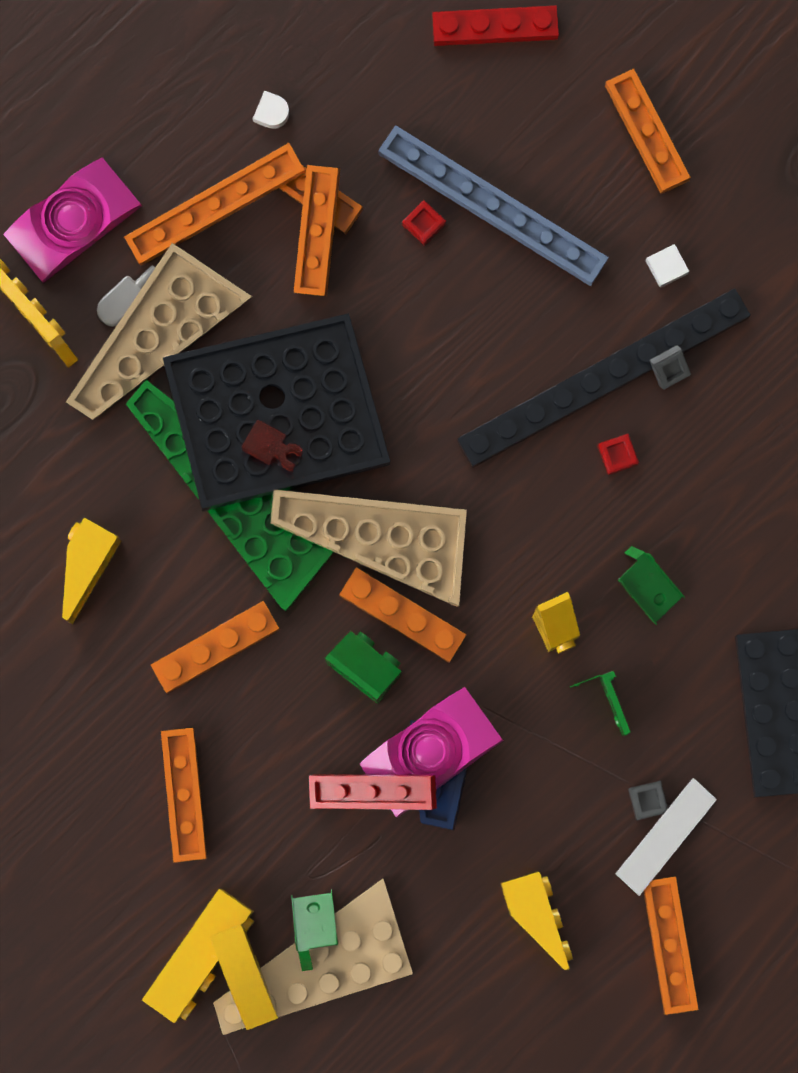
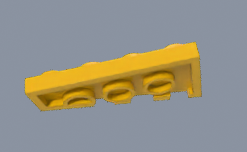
M0 259L1 291L11 302H14V305L21 314L33 325L46 343L55 350L60 359L69 368L78 359L62 339V336L66 334L65 331L54 319L48 322L43 317L47 311L36 298L31 301L28 300L25 296L29 292L17 277L11 280L6 275L10 270Z

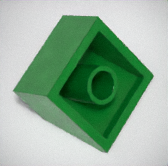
M350 631L326 656L325 660L327 665L375 703L379 704L402 675V671L398 669L401 663L388 652H385L383 655L379 654L372 648L375 642L361 631L358 635Z

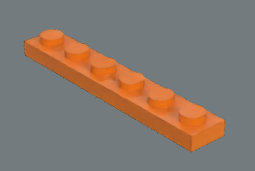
M287 143L129 233L124 238L136 260L142 266L165 253L172 243L176 246L306 172L290 143Z

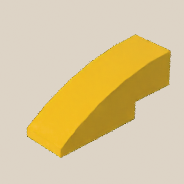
M240 924L209 936L246 1030L278 1019L244 925Z

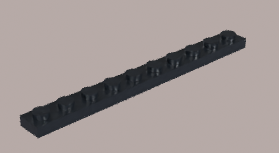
M734 288L457 438V441L470 465L474 468L653 371L649 360L676 345L682 349L684 354L747 320L751 314Z

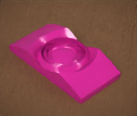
M102 157L71 175L52 195L30 207L3 235L41 282L44 283L137 211L142 205Z
M466 687L432 707L405 730L384 742L360 763V766L366 774L435 775L436 789H438L504 740ZM391 809L397 818L408 811Z

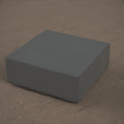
M677 345L649 360L658 384L663 390L691 375L682 349Z
M661 781L628 788L636 820L664 814L668 809Z

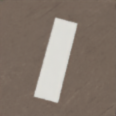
M692 778L615 874L640 896L717 799L698 781Z

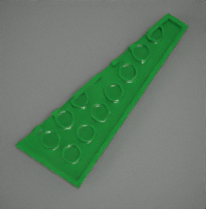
M145 380L126 405L199 500L174 401L148 380ZM273 494L207 510L285 612L289 610L335 553L270 524Z

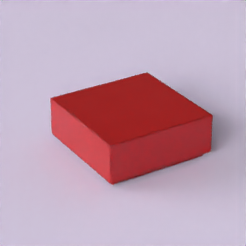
M423 200L402 221V225L425 246L446 225V220Z
M629 434L604 441L597 445L608 475L639 464Z

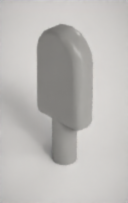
M153 265L136 281L130 276L124 277L100 300L97 306V315L102 323L107 326H117L154 271L155 267Z

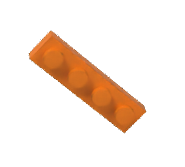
M629 70L606 81L605 87L660 193L663 194L688 182L691 177L635 70Z
M307 165L293 293L327 296L341 170L339 168Z
M357 567L339 594L343 599L450 663L467 635Z
M262 601L151 664V667L163 689L168 694L280 629L265 602Z
M185 728L161 731L173 863L207 859L195 729Z
M676 876L652 880L645 888L644 896L664 1014L699 1010Z

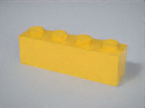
M219 889L142 1001L173 1023H176L180 1017L186 1020L197 1005L192 1001L199 990L205 993L216 977L211 972L219 961L209 936L240 924L244 925L247 933L254 923V920L250 918L254 911L223 889Z

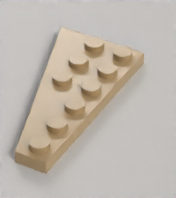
M172 243L66 403L94 420L164 366L163 357L182 352L252 296Z
M274 490L270 524L456 607L459 606L467 510Z
M384 878L335 913L338 945L309 949L313 970L302 971L295 943L260 968L278 1017L413 974ZM230 991L213 1003L223 1035L246 1028Z

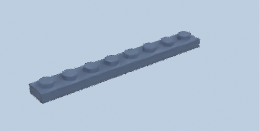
M396 125L378 150V154L589 286H592L608 261L609 257Z

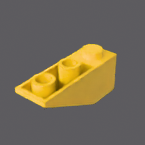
M535 872L500 883L509 913L513 919L562 969H570L567 961L573 960L568 941L561 942L558 929L562 928L563 925L558 909L551 910L548 897L552 896L553 892L548 877L541 878L540 872Z

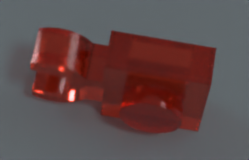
M258 419L242 445V451L268 465L272 463L274 458H277L281 466L288 471H293L295 464L288 461L286 456L294 453L301 457L303 454V449L296 444H283L286 434Z

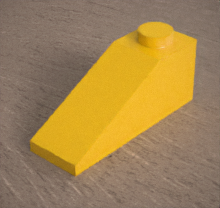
M83 518L81 523H75L68 535L70 542L67 546L62 618L71 624L74 623L121 543L118 536L86 518Z
M566 592L538 605L532 618L548 652L556 649L558 654L575 647L574 640L579 638L580 632L569 593Z

